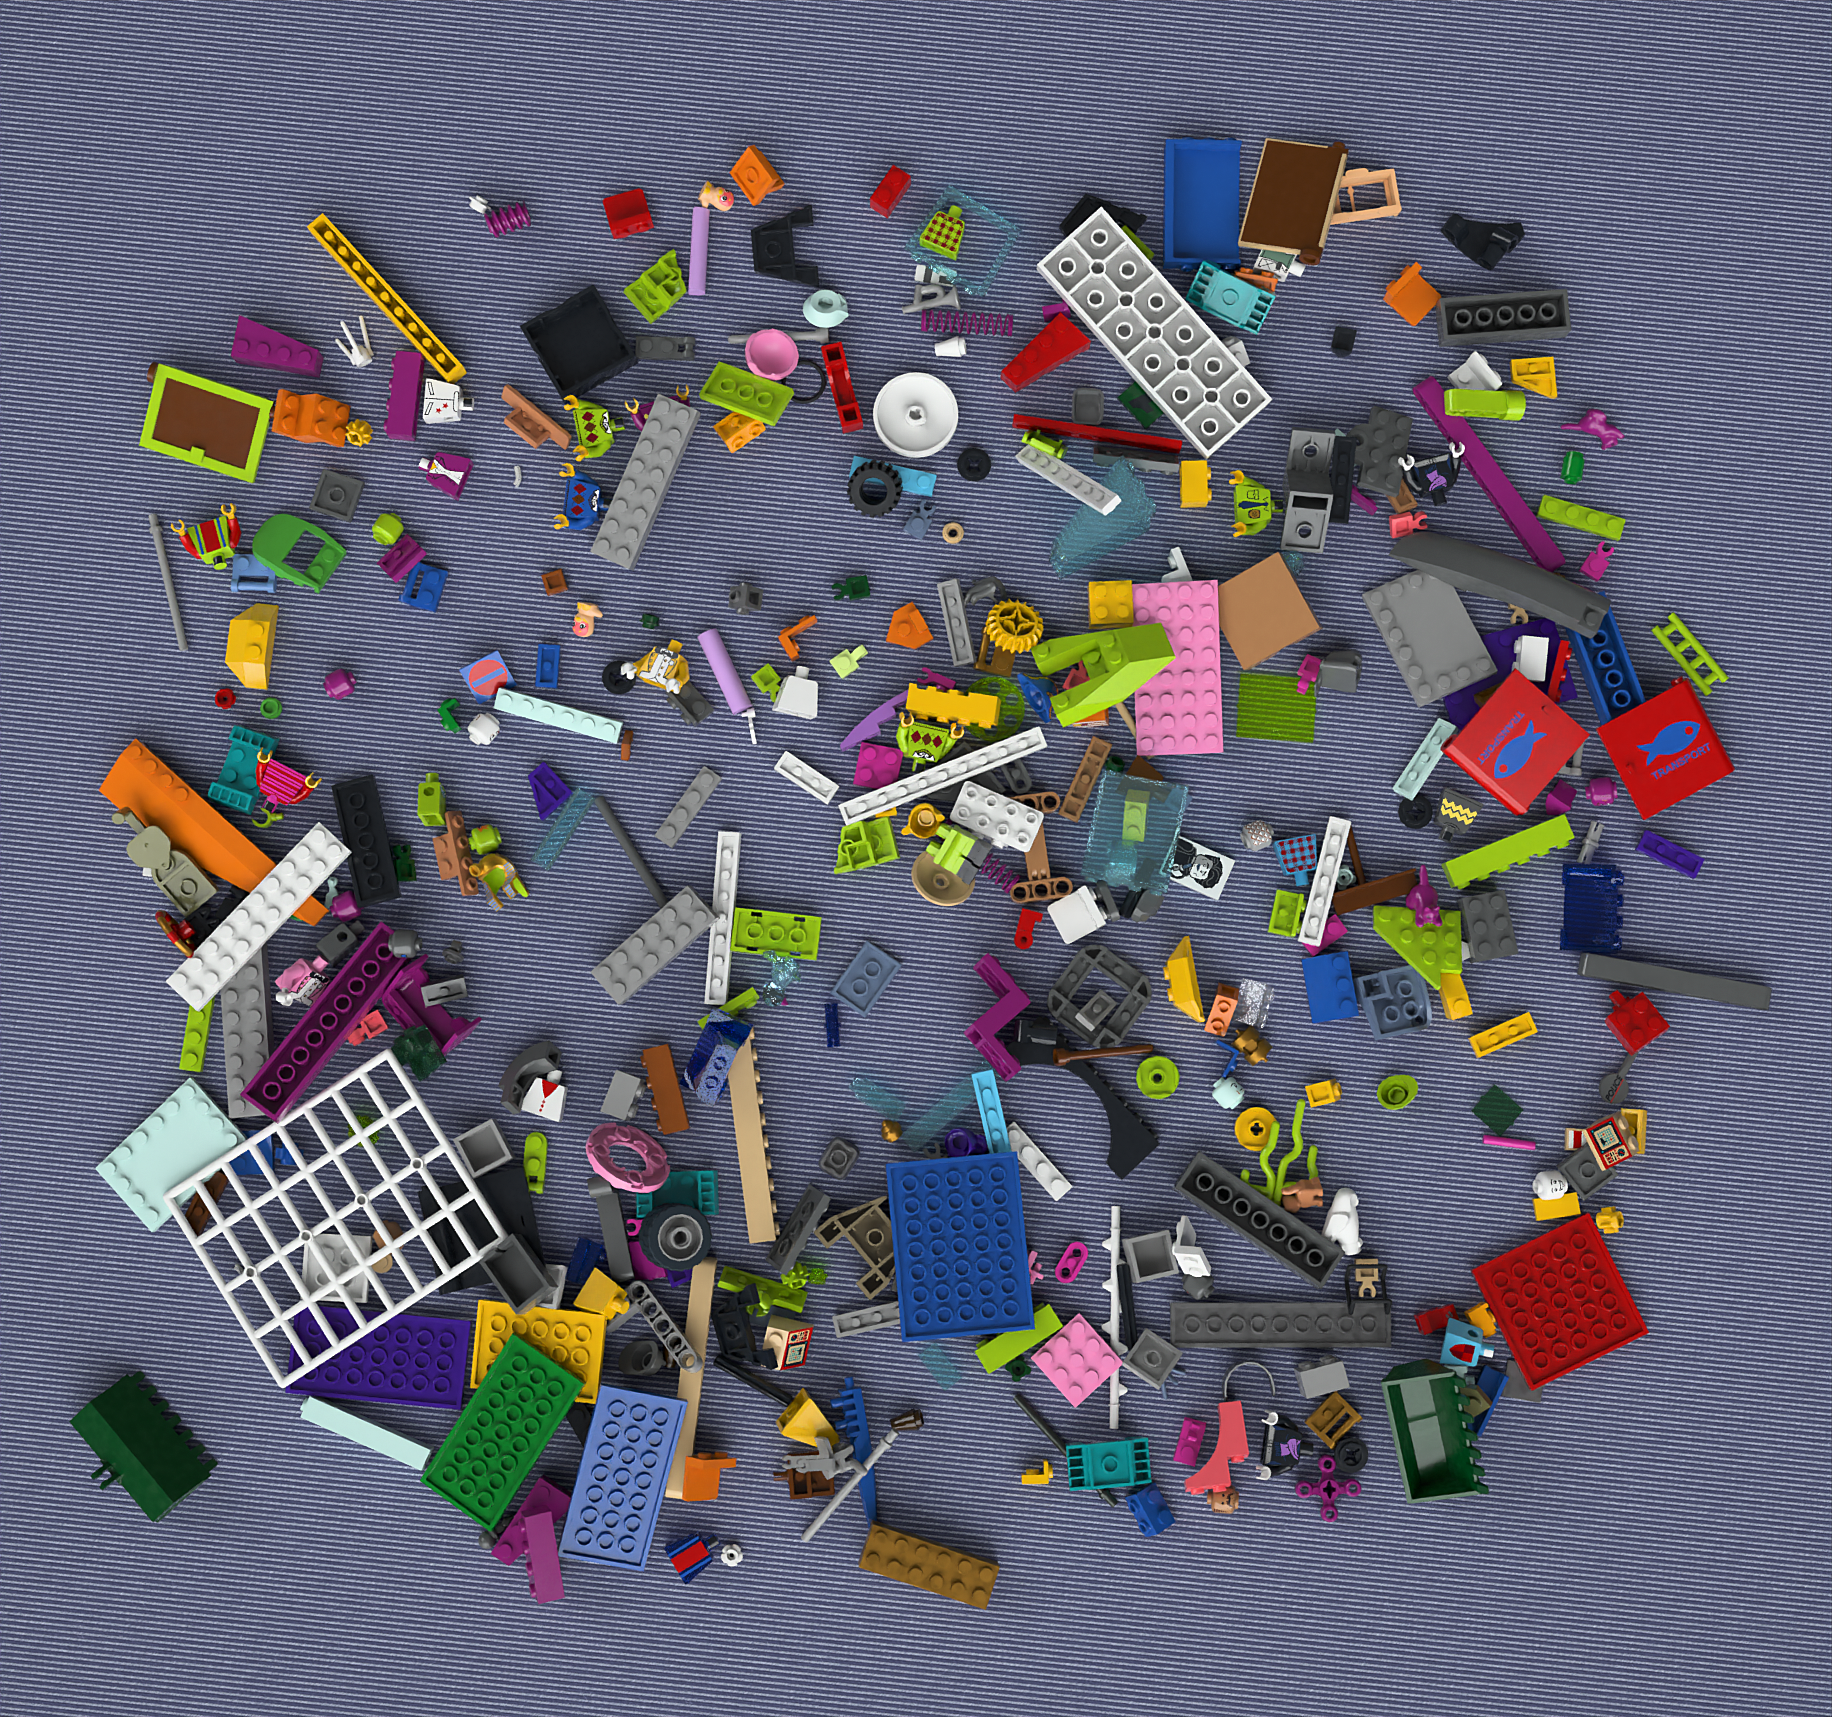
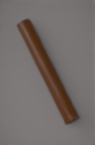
M1350 825L1347 845L1359 886L1365 884L1366 879L1352 826Z

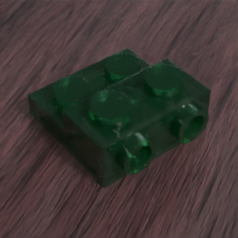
M425 1024L418 1028L415 1025L404 1031L403 1035L393 1040L395 1045L391 1049L401 1066L409 1064L419 1082L428 1078L447 1062Z

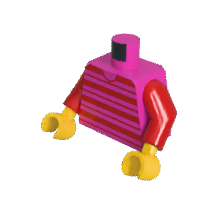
M262 747L257 755L256 784L260 788L259 792L267 795L262 808L274 813L279 802L288 806L289 804L295 805L305 800L322 781L321 778L318 781H314L312 779L313 772L307 777L272 759V750H270L268 755H265L262 752Z

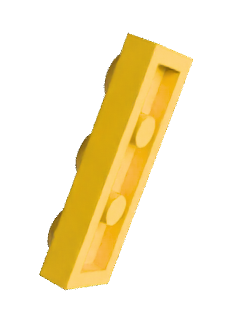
M1526 1012L1468 1039L1476 1057L1479 1058L1538 1031L1530 1013Z

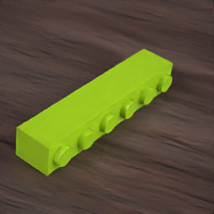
M1565 814L1452 859L1441 864L1450 887L1457 886L1460 890L1471 885L1470 880L1477 878L1478 881H1482L1491 877L1489 873L1497 870L1499 874L1511 869L1509 865L1517 862L1519 866L1531 861L1529 856L1537 854L1538 857L1550 853L1549 848L1557 846L1558 849L1568 846L1570 845L1569 840L1575 837Z

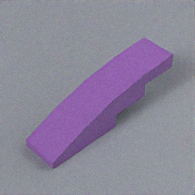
M908 690L888 700L861 721L840 744L841 751L844 752L861 744V742L880 735L881 731L878 726L896 718L894 709L906 704Z

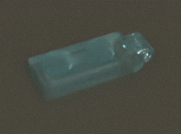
M855 1077L848 1087L855 1092V1098L893 1122H897L907 1106L906 1103L866 1078L861 1081Z

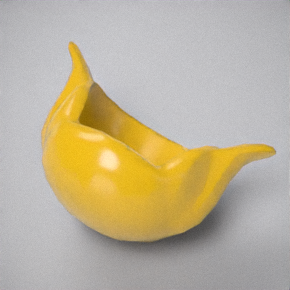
M930 803L918 804L911 810L908 816V824L902 829L901 834L907 835L912 833L922 839L936 835L939 826L945 820V816Z

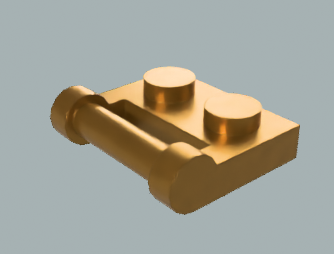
M982 627L981 634L983 636L977 662L974 663L973 669L1010 678L1016 650L1011 654L1010 649L1003 651L1001 645L995 646L991 666L986 665L985 661L990 644V635L987 634V627Z
M1334 1391L1312 1412L1304 1423L1333 1450L1337 1446L1336 1443L1356 1422L1359 1423L1363 1418ZM1347 1412L1350 1417L1328 1437L1326 1435L1328 1430Z

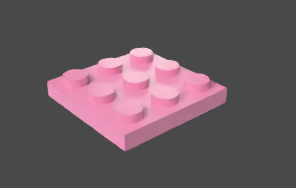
M1080 1313L1031 1357L1075 1408L1123 1363V1360Z

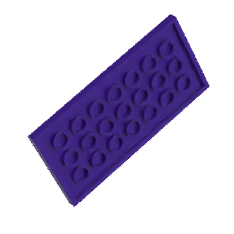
M318 1306L340 1341L360 1328L348 1308ZM308 1307L294 1315L293 1329L312 1359L332 1347ZM360 1310L367 1323L384 1313ZM398 1313L286 1386L285 1393L461 1410L472 1320ZM292 1343L287 1375L304 1365Z

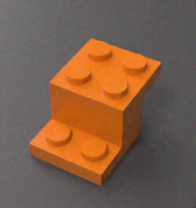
M280 389L277 394L272 432L304 443L324 442L336 447H344L350 406L317 393L298 395L285 389Z

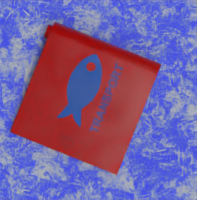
M1514 668L1459 734L1449 736L1443 742L1440 750L1512 814L1517 816L1523 815L1529 810L1532 801L1590 734Z
M1683 676L1670 681L1672 685L1668 687V690L1596 728L1642 820H1646L1735 770L1689 678H1683Z

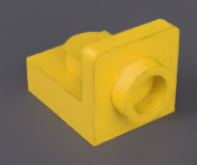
M1335 1078L1305 1086L1311 1108L1341 1099L1342 1089Z
M1043 1459V1472H1039V1469H1026V1473H1021L1022 1484H1049V1478H1053L1052 1464H1048L1047 1459Z

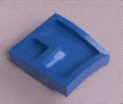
M261 1130L242 1132L249 1139ZM271 1134L256 1145L275 1173L273 1134ZM249 1149L229 1162L236 1175L264 1174Z

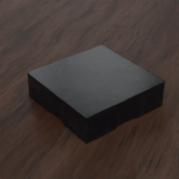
M594 284L568 298L560 306L545 311L520 325L523 334L564 404L570 402L569 400H564L565 397L573 395L577 398L638 364L634 352L621 330L616 326Z

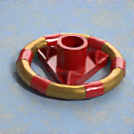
M158 910L155 918L166 936L186 957H193L194 951L197 949V946L190 938L196 933L193 926L186 919L178 923L166 911Z

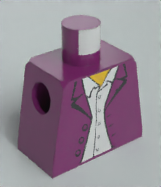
M437 452L433 461L423 457L419 463V469L428 472L426 476L427 482L451 498L459 501L474 466L471 459Z

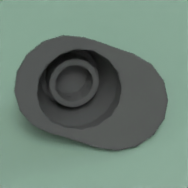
M636 1341L628 1344L622 1350L618 1366L623 1374L652 1376L659 1371L661 1366H666V1361L663 1360V1353L658 1349L655 1341Z

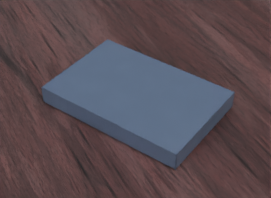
M867 940L830 994L866 1018L902 964Z

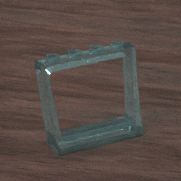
M948 185L904 249L911 252L910 257L915 261L921 263L924 260L929 264L927 268L937 274L940 271L947 275L945 279L954 285H957L958 282L964 285L963 290L972 296L977 293L984 297L1023 230L951 185ZM949 200L956 201L1008 234L1007 241L981 286L975 285L917 248L921 234L938 211H942Z

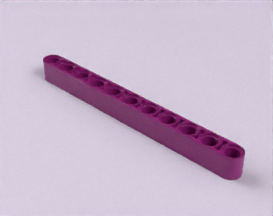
M1430 376L1413 387L1412 390L1415 397L1449 444L1454 443V450L1459 448V442L1464 445L1465 449L1461 454V461L1536 565L1550 572H1554L1564 565L1566 561L1560 550L1464 417L1445 414V391L1433 376Z

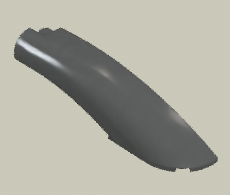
M1417 532L1402 538L1388 555L1460 590L1481 594L1531 611L1590 639L1597 634L1604 615L1608 612L1611 604L1610 599L1543 568L1486 547L1437 533Z

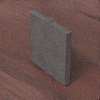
M1508 1360L1505 1375L1509 1376V1379L1504 1387L1502 1396L1540 1403L1542 1389L1545 1385L1533 1391L1529 1390L1516 1361Z

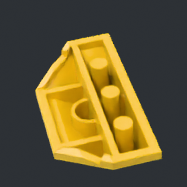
M256 603L230 620L225 663L246 688L268 690L278 605Z
M1184 936L1166 961V967H1163L1164 978L1169 980L1170 988H1167V996L1169 1001H1173V1006L1196 1022L1201 1023L1205 1022L1190 938L1189 936Z

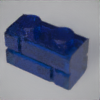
M579 1236L565 1280L585 1285L594 1268H598L599 1262H604L607 1254L606 1249H604L605 1244Z

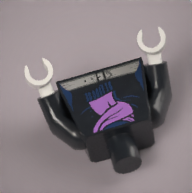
M1459 442V448L1454 450V443H1450L1449 449L1453 453L1451 455L1448 452L1414 461V458L1407 454L1408 460L1406 463L1400 457L1398 463L1403 466L1402 472L1405 484L1414 493L1419 494L1421 498L1432 496L1434 506L1446 504L1444 492L1450 491L1457 481L1461 466V454L1465 449L1464 445Z
M1266 1409L1264 1412L1269 1413V1417L1267 1420L1262 1419L1265 1427L1260 1463L1263 1466H1256V1469L1262 1471L1261 1475L1256 1478L1261 1480H1268L1270 1477L1279 1476L1292 1470L1294 1465H1299L1300 1455L1312 1457L1314 1449L1313 1443L1302 1442V1433L1298 1431V1426L1291 1419Z

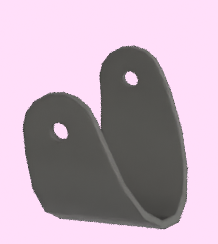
M1242 1360L1234 1363L1226 1370L1222 1378L1224 1402H1227V1381L1231 1373L1237 1367L1244 1364H1256L1267 1373L1272 1396H1275V1385L1272 1375L1266 1367L1255 1361Z

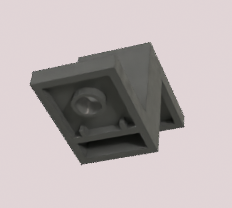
M1292 427L1282 483L1286 511L1280 550L1323 554L1333 500L1329 468L1336 435L1335 430ZM1308 446L1316 448L1313 454H1306L1304 452ZM1307 526L1311 529L1307 534L1299 533L1301 527Z

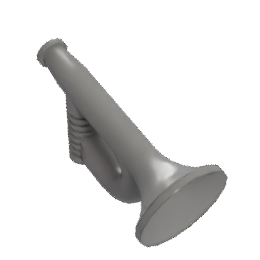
M938 284L915 285L913 304L905 307L902 306L903 314L942 305H951L961 310L956 285H953L948 294ZM937 293L936 298L922 301V295Z

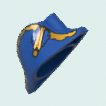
M1024 672L1018 674V680L1028 703L1045 723L1051 721L1052 711L1054 710L1050 698L1059 694L1056 683L1046 676L1034 677Z

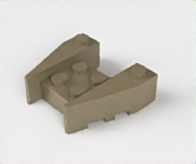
M886 1196L830 1217L813 1232L826 1249L844 1235L872 1269L855 1282L869 1300L888 1285L895 1273L891 1221L878 1207L887 1199Z

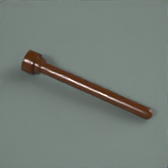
M1152 1044L1070 1052L1064 1048H1055L1053 1050V1062L1055 1066H1062L1069 1063L1070 1060L1150 1053L1154 1050Z

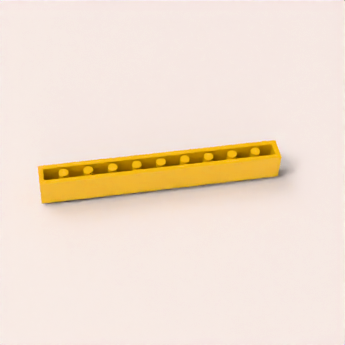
M323 213L307 226L312 236L412 345L422 353L424 358L447 383L455 384L467 373L463 365Z

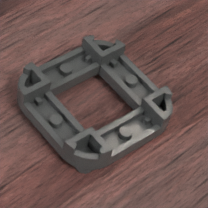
M1089 945L1082 948L1076 954L1051 988L1047 997V1008L1057 1021L1091 1046L1098 1049L1112 1048L1122 1041L1150 1003L1152 989L1145 975H1142L1109 951L1108 948L1102 945ZM1095 967L1129 992V994L1104 1027L1098 1024L1090 1031L1075 1018L1080 1009L1069 1001Z

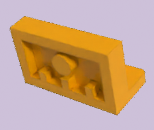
M732 412L713 426L731 453L742 448L746 443L766 430L763 422L737 412Z

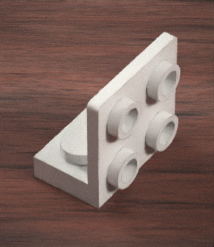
M1474 351L1466 363L1447 377L1456 389L1497 391L1502 385L1500 375L1496 371L1491 370L1487 365L1486 358L1482 354H1478L1477 351Z

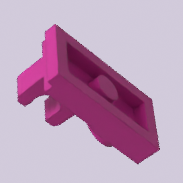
M1184 1417L1173 1456L1174 1461L1195 1467L1206 1428L1205 1422Z

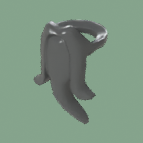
M990 576L979 581L972 580L971 583L974 587L969 589L964 596L966 607L970 600L972 605L975 606L979 599L987 596L997 604L1001 601L1005 602L1007 593L1003 583L997 577ZM996 587L1000 591V599L994 597Z

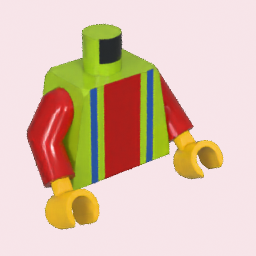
M230 503V513L227 512L226 506L223 504L221 511L225 516L187 528L188 532H185V523L182 520H179L182 524L180 530L175 529L173 523H171L172 530L180 534L179 539L186 551L196 559H203L206 564L213 563L216 570L226 568L225 559L235 555V547H237L242 534L238 519L234 516L237 509L233 503Z

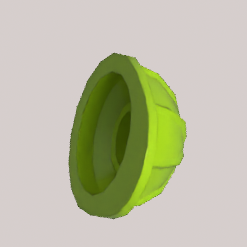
M1409 1075L1388 1077L1378 1086V1101L1383 1107L1390 1110L1403 1109L1417 1095L1418 1083Z

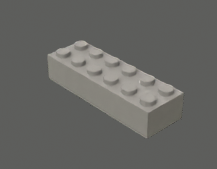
M687 885L590 973L618 1005L624 1004L720 918L692 886Z

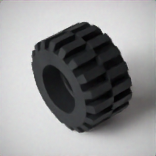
M871 460L870 463L865 462L862 466H859L850 477L847 485L849 487L847 496L850 495L849 502L855 505L854 509L862 511L861 515L870 514L869 517L874 518L875 515L882 517L885 513H890L898 504L903 491V487H901L902 479L898 477L899 472L892 469L893 466L891 464L887 466L885 461L877 463L876 460ZM877 478L884 482L887 488L886 496L879 500L869 498L863 490V483L866 479Z

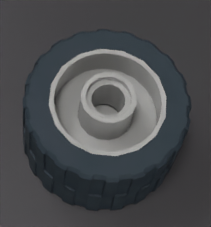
M664 1203L654 1207L652 1211L646 1214L645 1219L642 1220L639 1230V1245L643 1255L647 1257V1260L654 1263L655 1266L672 1271L689 1270L699 1265L707 1256V1252L711 1247V1226L705 1215L697 1208L680 1203Z

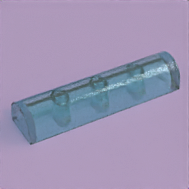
M577 787L530 860L549 871L595 801V798Z

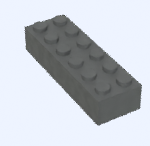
M1567 289L1440 298L1435 305L1439 347L1565 338L1571 331Z

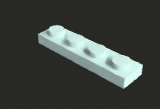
M1440 718L1437 720L1392 788L1394 792L1410 800L1414 799L1443 755V752L1440 750L1443 742L1449 736L1457 734L1459 731L1457 726Z

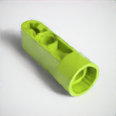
M1449 389L1444 392L1445 414L1450 416L1486 417L1519 421L1525 412L1526 399L1522 391Z

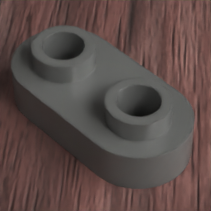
M1018 758L1011 761L1015 764V767L1012 769L1007 767V763L1001 765V771L1011 790L1019 795L1026 794L1031 788L1032 781L1021 759ZM1022 780L1025 786L1019 788L1016 784L1017 781Z
M1105 880L1096 882V887L1093 889L1097 899H1102L1105 906L1102 909L1107 916L1106 920L1110 919L1111 922L1120 920L1118 909Z

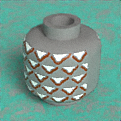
M1256 820L1245 825L1242 833H1240L1243 845L1246 849L1250 848L1252 851H1258L1269 846L1274 835L1271 825L1269 823L1266 824L1262 820Z

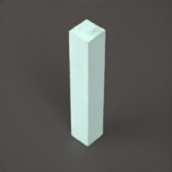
M310 1396L309 1399L305 1398L300 1408L303 1411L301 1418L421 1471L426 1468L434 1450V1447L320 1396Z

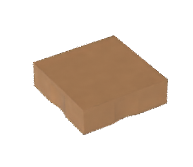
M1280 552L1271 555L1218 586L1219 626L1243 670L1252 669L1275 656L1281 649L1298 643L1323 629L1309 601L1302 595L1292 570Z

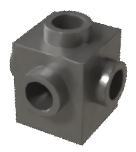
M740 583L739 586L730 587L728 608L736 610V613L741 615H749V612L761 611L763 589L753 587L750 583Z

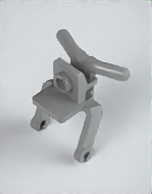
M822 1436L814 1438L819 1455H785L782 1457L783 1461L789 1460L788 1465L782 1464L783 1468H796L800 1473L822 1471L827 1480L833 1478L836 1474L850 1469H854L861 1476H865L868 1473L867 1468L857 1459L847 1457L854 1450L853 1445L839 1442L831 1448L829 1439Z

